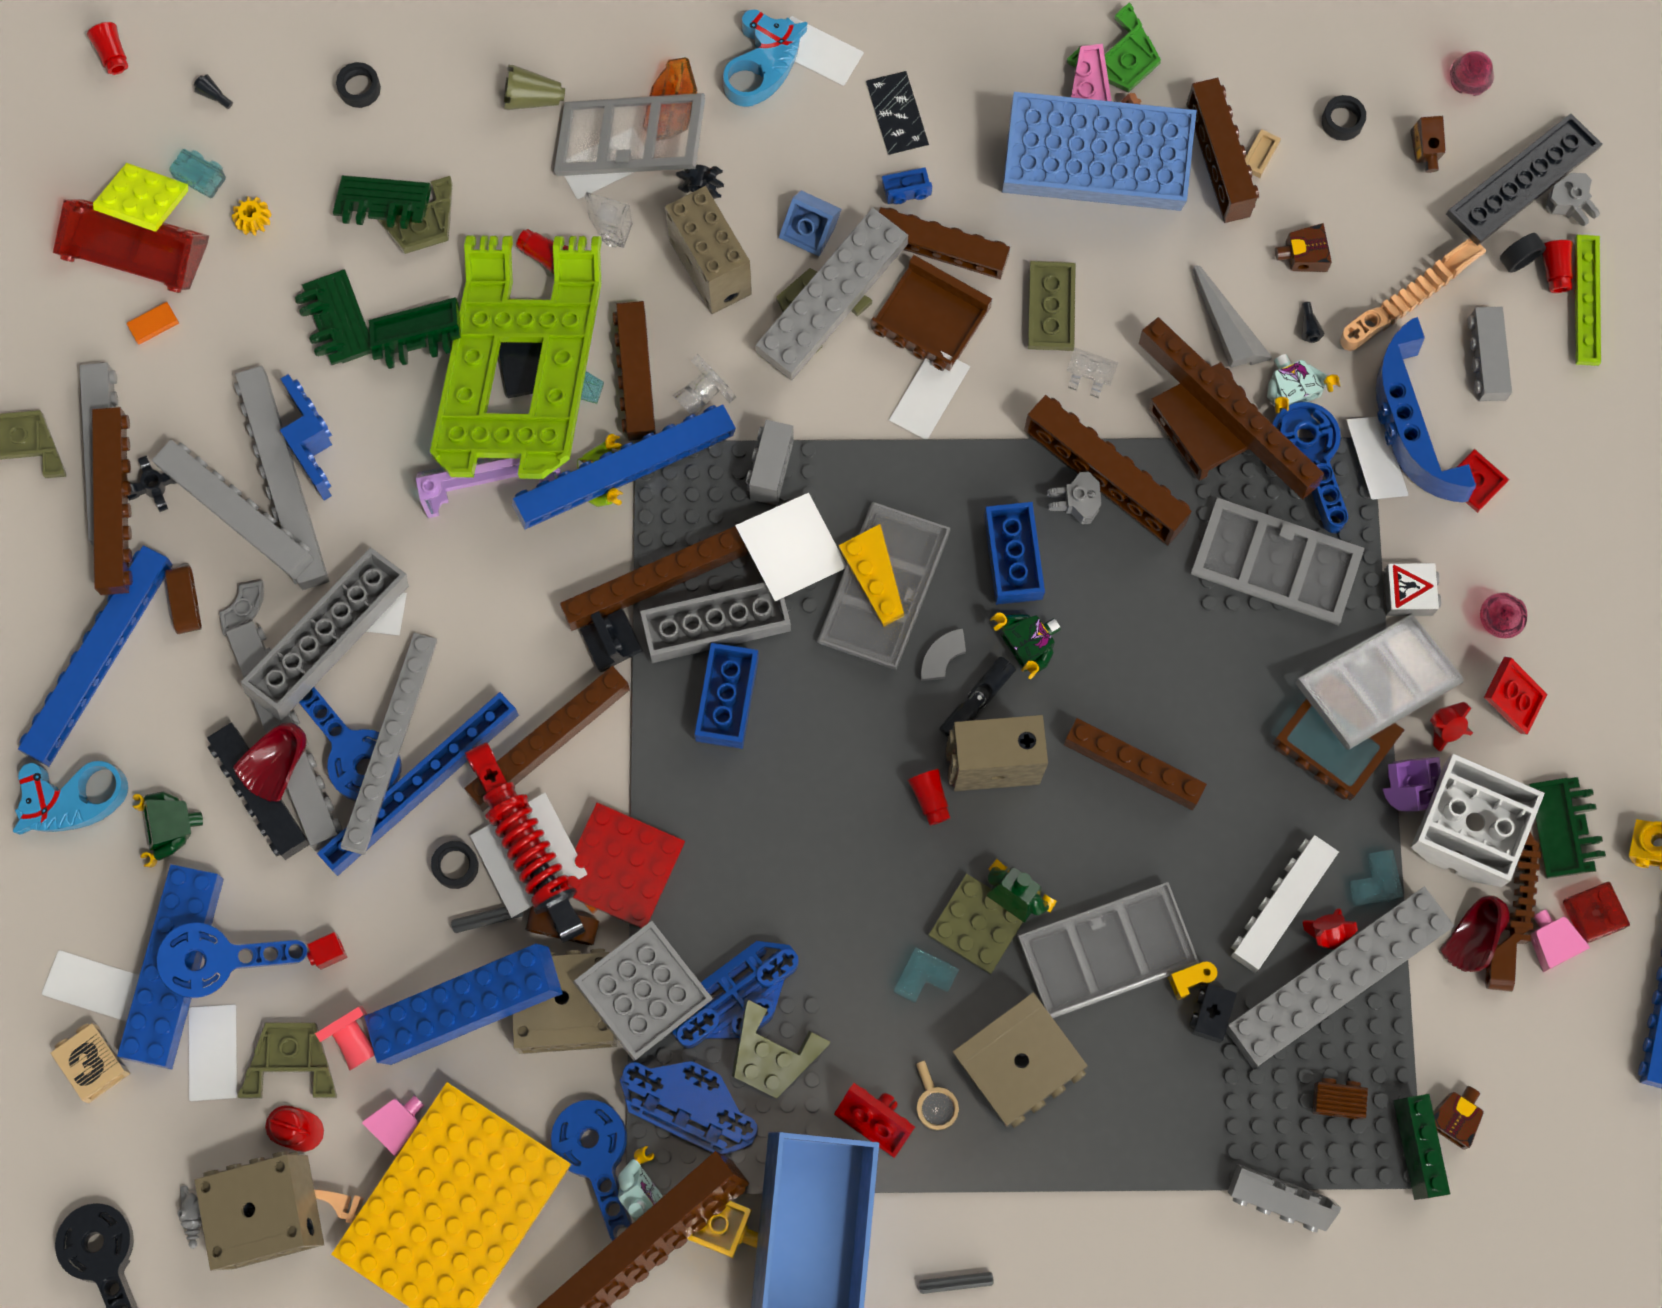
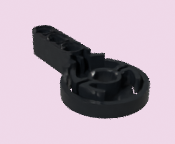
M93 1203L77 1208L64 1219L56 1235L55 1252L59 1264L71 1276L86 1282L96 1283L106 1308H122L124 1306L138 1308L124 1274L126 1267L130 1263L129 1258L134 1244V1235L130 1222L124 1214L109 1205ZM95 1234H101L104 1238L102 1248L97 1252H90L88 1249L89 1239ZM118 1283V1292L115 1295H111L110 1289L112 1285Z

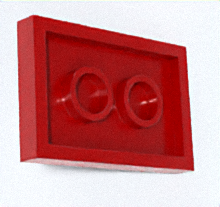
M1504 657L1484 698L1520 734L1528 735L1548 694L1513 658Z
M855 1083L849 1088L834 1113L835 1116L871 1142H879V1147L893 1158L897 1156L915 1129V1126L906 1118L894 1112L898 1104L897 1101H893L895 1098L892 1095L882 1093L876 1099L866 1089L859 1087Z

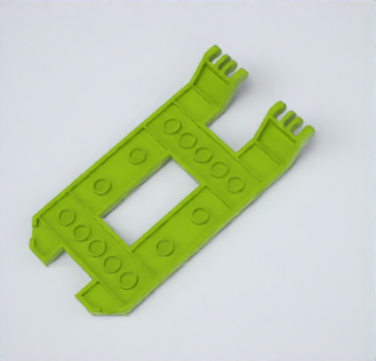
M474 235L466 236L464 243L466 283L459 311L461 338L453 340L430 448L432 457L450 477L474 478L478 458L520 459L518 469L520 479H544L570 460L602 284L601 236L592 237L591 250H585L587 245L585 236H579L578 250H576V236L569 238V250H563L565 244L564 237L555 236L553 243L554 286L551 300L510 299L513 285L512 236H504L502 238V250H496L498 246L497 236H490V240H488V236H482L480 238V250H474L476 237ZM501 342L543 343L529 414L487 413Z

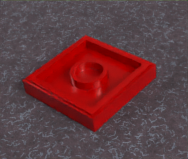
M1474 449L1457 467L1468 464L1470 466L1476 487L1466 503L1478 513L1510 479Z

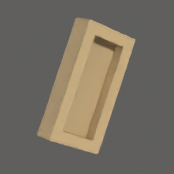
M1263 129L1260 130L1245 158L1246 164L1251 166L1252 175L1261 178L1281 141V138Z

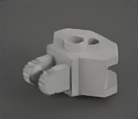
M1570 173L1556 183L1548 194L1545 208L1551 214L1566 215L1568 218L1572 216L1582 226L1589 223L1588 217L1581 210L1582 208L1594 219L1600 214L1599 209L1590 200L1592 195L1589 191L1592 180L1586 173Z
M1080 472L1072 484H1066V487L1047 490V496L1065 497V501L1049 503L1048 509L1050 511H1066V514H1072L1081 524H1091L1099 513V508L1101 507L1100 484L1090 472Z

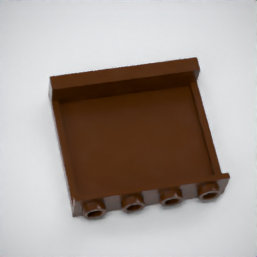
M913 255L909 261L907 271L877 317L872 318L871 329H873L876 335L892 340L897 347L912 351V354L918 359L924 360L927 358L932 361V365L936 369L950 371L990 310L992 298ZM942 352L952 356L951 361L945 358Z
M1222 362L1212 366L1250 403L1243 387L1238 386L1233 379L1230 369L1225 368ZM1181 384L1151 399L1149 411L1199 481L1207 477L1209 470L1249 449Z

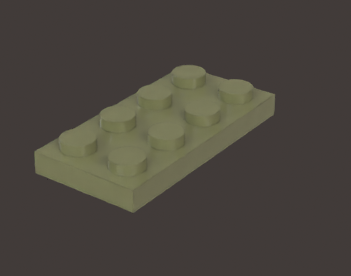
M1030 261L1028 349L1074 351L1076 263Z

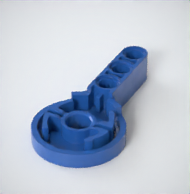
M1310 402L1289 405V411H1286L1285 408L1282 409L1272 424L1277 429H1279L1280 425L1279 431L1324 472L1326 480H1321L1320 485L1312 491V495L1325 530L1330 533H1338L1343 529L1348 520V512L1330 464L1340 444L1341 434L1339 425L1334 416L1318 404ZM1307 429L1312 432L1314 439L1311 442H1303L1298 438L1297 431ZM1323 495L1331 496L1333 502L1326 501ZM1330 517H1338L1341 523H1334Z
M313 687L309 691L313 692L312 697L306 701L301 700L299 704L332 744L327 764L328 775L332 784L344 797L356 801L365 776L357 772V764L362 759H371L376 744L374 740L378 739L380 732L369 729H349L316 688ZM322 709L327 710L325 717H316L318 711ZM335 727H342V731L338 736H331V731ZM400 754L387 791L400 778L402 768Z
M188 923L175 928L164 938L157 953L156 965L160 979L170 991L186 998H201L220 989L227 981L230 973L235 969L297 964L306 957L307 947L299 940L234 945L227 940L223 933L213 926L204 923ZM199 932H204V933H207V934H209V935H211V936H214V937H210V936H208V935H206V934L199 933ZM291 946L300 947L302 951L300 958L294 959L290 957L288 950ZM266 948L276 950L277 958L275 960L268 961L264 958L263 952ZM248 950L252 954V960L249 963H242L238 958L240 951ZM193 951L201 953L205 959L204 966L199 970L189 969L185 964V957L188 953Z
M583 1100L568 1106L558 1116L552 1128L551 1146L554 1153L572 1164L568 1171L580 1177L590 1179L609 1236L613 1241L617 1238V1231L620 1228H628L633 1224L628 1211L619 1201V1183L615 1174L616 1167L622 1161L621 1158L627 1144L626 1127L620 1115L609 1105L596 1100ZM588 1130L597 1131L599 1136L597 1144L592 1148H585L581 1143L582 1135ZM611 1138H612V1146H611V1150H610L611 1153H609V1149H610V1145H611ZM605 1180H611V1189L607 1192H602L601 1184ZM615 1203L619 1204V1213L615 1216H610V1206Z

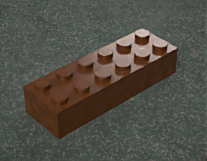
M1217 77L1192 83L1186 105L1187 109L1197 110L1195 121L1196 137L1224 223L1251 217L1257 198H1259L1258 187L1253 185L1251 179V166L1247 165L1245 161L1246 151L1244 145H1240L1238 139V126L1234 125L1232 121V108L1230 105H1227L1225 99L1226 89L1224 85L1220 84Z

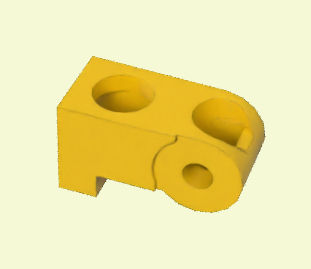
M1202 962L1171 974L1168 980L1176 999L1180 1000L1190 994L1189 988L1197 985L1207 986L1216 979L1218 972L1215 965L1211 962Z

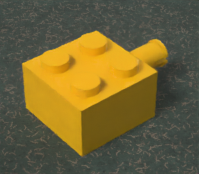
M729 1201L726 1204V1208L720 1214L713 1215L706 1221L707 1224L702 1230L694 1232L687 1239L732 1259L739 1244L744 1243L757 1248L758 1232L749 1229L747 1225L752 1209Z

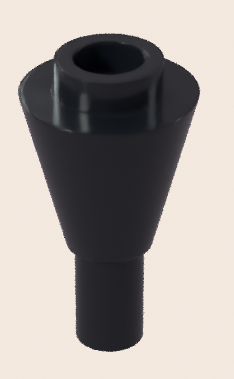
M208 74L199 76L194 82L195 93L218 101L227 109H230L233 105V102L222 94V91Z
M1304 302L1302 304L1304 312L1302 339L1309 343H1315L1325 333L1313 314L1311 302Z

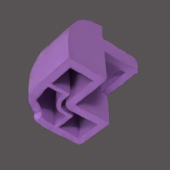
M1439 757L1407 759L1388 764V778L1391 787L1383 788V791L1390 805L1397 810L1406 812L1427 809L1441 773Z

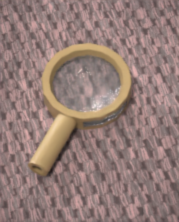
M919 1062L916 1064L926 1091L918 1100L916 1108L918 1118L929 1129L936 1131L944 1130L951 1126L958 1116V1101L949 1090L935 1087L926 1062Z

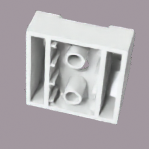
M1452 754L1444 763L1411 848L1427 862L1445 870L1448 868L1455 869L1456 875L1472 882L1503 887L1511 881L1545 793ZM1475 813L1483 818L1484 827L1482 830L1472 831L1467 827L1466 818L1469 814Z

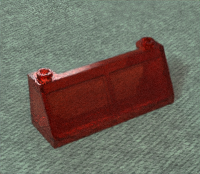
M64 199L53 253L61 255L60 259L74 262L75 259H83L163 282L164 285L168 286L167 290L181 293V290L190 289L208 245L209 235L164 222L155 232L95 211L91 201Z

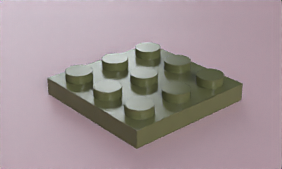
M966 874L928 937L991 975L1023 921L987 897L991 888Z

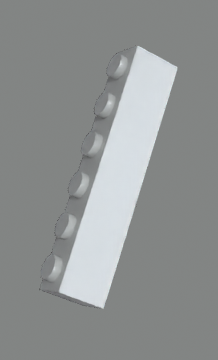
M1315 835L1310 841L1308 839L1303 841L1298 848L1301 854L1297 860L1292 858L1284 870L1288 873L1284 879L1279 877L1271 889L1275 892L1271 898L1265 897L1259 905L1258 909L1261 912L1258 917L1252 916L1244 927L1248 930L1243 938L1238 936L1231 946L1234 950L1231 957L1253 973L1260 969L1339 853V851Z

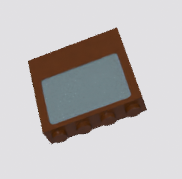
M1330 674L1323 677L1314 688V691L1350 737L1376 723L1352 691ZM1306 698L1272 744L1276 746L1275 749L1284 756L1289 755L1293 758L1299 768L1313 773L1319 783L1323 785L1328 784L1332 787L1338 797L1351 801L1405 729L1393 723L1347 750Z

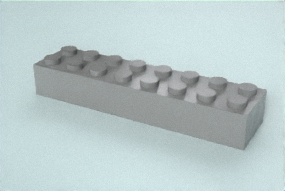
M872 208L758 341L756 353L790 380H793L907 246L908 234L876 209Z
M370 547L241 681L244 693L282 721L409 587L407 574Z

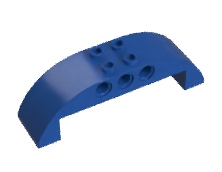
M1418 317L1412 318L1394 335L1380 366L1376 381V401L1379 409L1377 412L1378 420L1381 425L1384 424L1386 444L1391 445L1398 464L1413 483L1438 498L1453 502H1467L1476 487L1470 466L1468 464L1441 471L1403 360L1418 356L1425 339Z

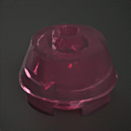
M1471 51L1457 58L1450 69L1451 84L1454 89L1461 94L1465 92L1467 94H1474L1473 96H1478L1488 90L1494 81V69L1491 59L1480 51Z
M1498 593L1484 601L1480 610V619L1484 629L1490 635L1505 639L1512 638L1520 634L1525 628L1527 609L1521 599L1519 600L1509 593Z

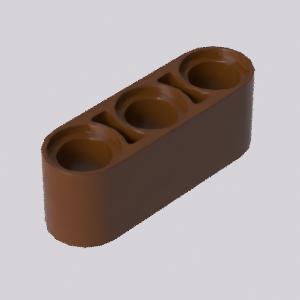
M186 565L165 570L172 619L176 633L183 634L201 630L202 624L191 566Z
M532 906L525 930L560 939L548 911L535 914L534 907ZM578 915L586 932L569 941L592 946L595 942L600 921Z

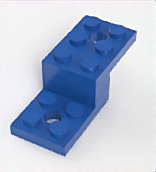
M289 374L280 379L302 414V417L280 429L325 501L332 496L328 490L332 486L313 456L332 446L329 439L332 434L321 415L319 416L310 398L305 394L297 379L293 381Z

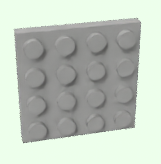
M653 921L649 922L573 981L633 1061L713 999Z

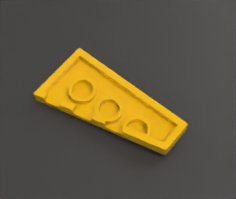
M879 524L840 544V551L883 627L903 617L904 611L881 525Z

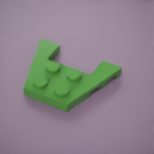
M1128 3L1115 15V20L1129 33L1104 55L1109 84L1128 93L1161 64V59L1149 36L1146 35L1131 3ZM1080 47L1067 58V63L1075 68Z

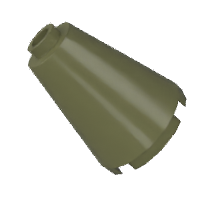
M508 64L507 71H509L505 82L504 109L514 110L557 106L560 101H564L565 88L561 87L560 82Z

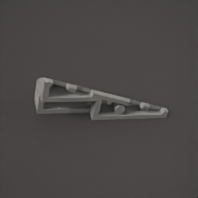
M1194 266L1193 272L1212 326L1218 332L1230 368L1247 363L1254 365L1271 360L1272 357L1202 267Z

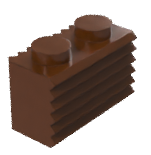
M1321 1078V1082L1314 1084L1312 1114L1359 1120L1366 1118L1368 1088L1361 1087L1360 1082L1346 1081V1085L1336 1084V1079Z

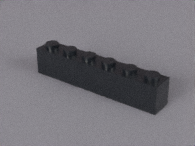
M231 722L207 737L211 744L207 748L215 759L217 757L220 758L223 764L219 767L226 778L232 777L235 782L232 788L239 798L243 796L247 801L244 807L251 817L256 816L260 823L256 826L264 837L268 835L272 843L269 846L275 856L281 855L287 860L309 846L307 838L282 799L274 802L256 796L237 777L233 767L250 748L234 724Z

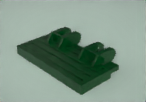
M342 175L333 209V216H342V223L349 224L352 212L357 211L356 224L363 225L366 212H368V219L387 220V227L393 228L396 216L401 215V229H407L411 216H413V223H422L423 217L426 215L431 185L426 182Z
M344 269L302 284L304 292L295 297L297 304L318 299L317 302L304 306L299 310L300 315L303 317L313 315L319 332L309 337L310 342L317 344L333 339L332 342L315 348V355L319 357L338 351L328 355L331 365L371 354L370 334L346 270Z
M456 297L369 320L370 348L372 349L373 360L382 359L383 350H385V361L388 369L395 367V353H399L401 364L407 365L408 352L427 347L426 339H428L429 352L433 358L438 357V342L441 341L443 342L442 347L445 353H451V340L461 338L459 303Z
M1578 777L1529 784L1530 787L1545 793L1535 818L1547 879L1596 872L1595 861H1583L1604 858L1606 856L1605 851L1597 850L1582 853L1580 846L1600 844L1603 842L1602 836L1579 839V836L1589 834L1586 815H1574L1595 811L1597 809L1596 804L1588 803L1573 806L1571 800L1588 798L1594 795L1593 789L1570 792L1569 789L1580 788Z

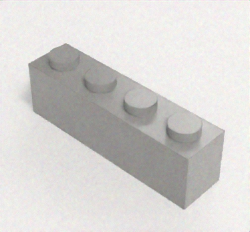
M1475 307L1472 314L1468 316L1467 322L1468 329L1472 331V337L1470 338V350L1474 351L1472 370L1476 372L1477 379L1474 383V390L1478 394L1479 401H1506L1512 393L1503 307Z

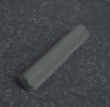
M505 906L453 919L451 926L454 933H459L523 916V912L511 918Z
M992 1272L925 1279L919 1281V1289L921 1294L985 1287L992 1286L994 1279Z

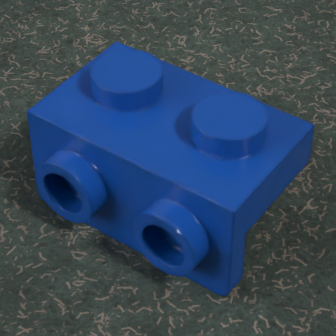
M926 167L882 176V184L888 204H902L911 199L923 200L932 195V183L929 182Z

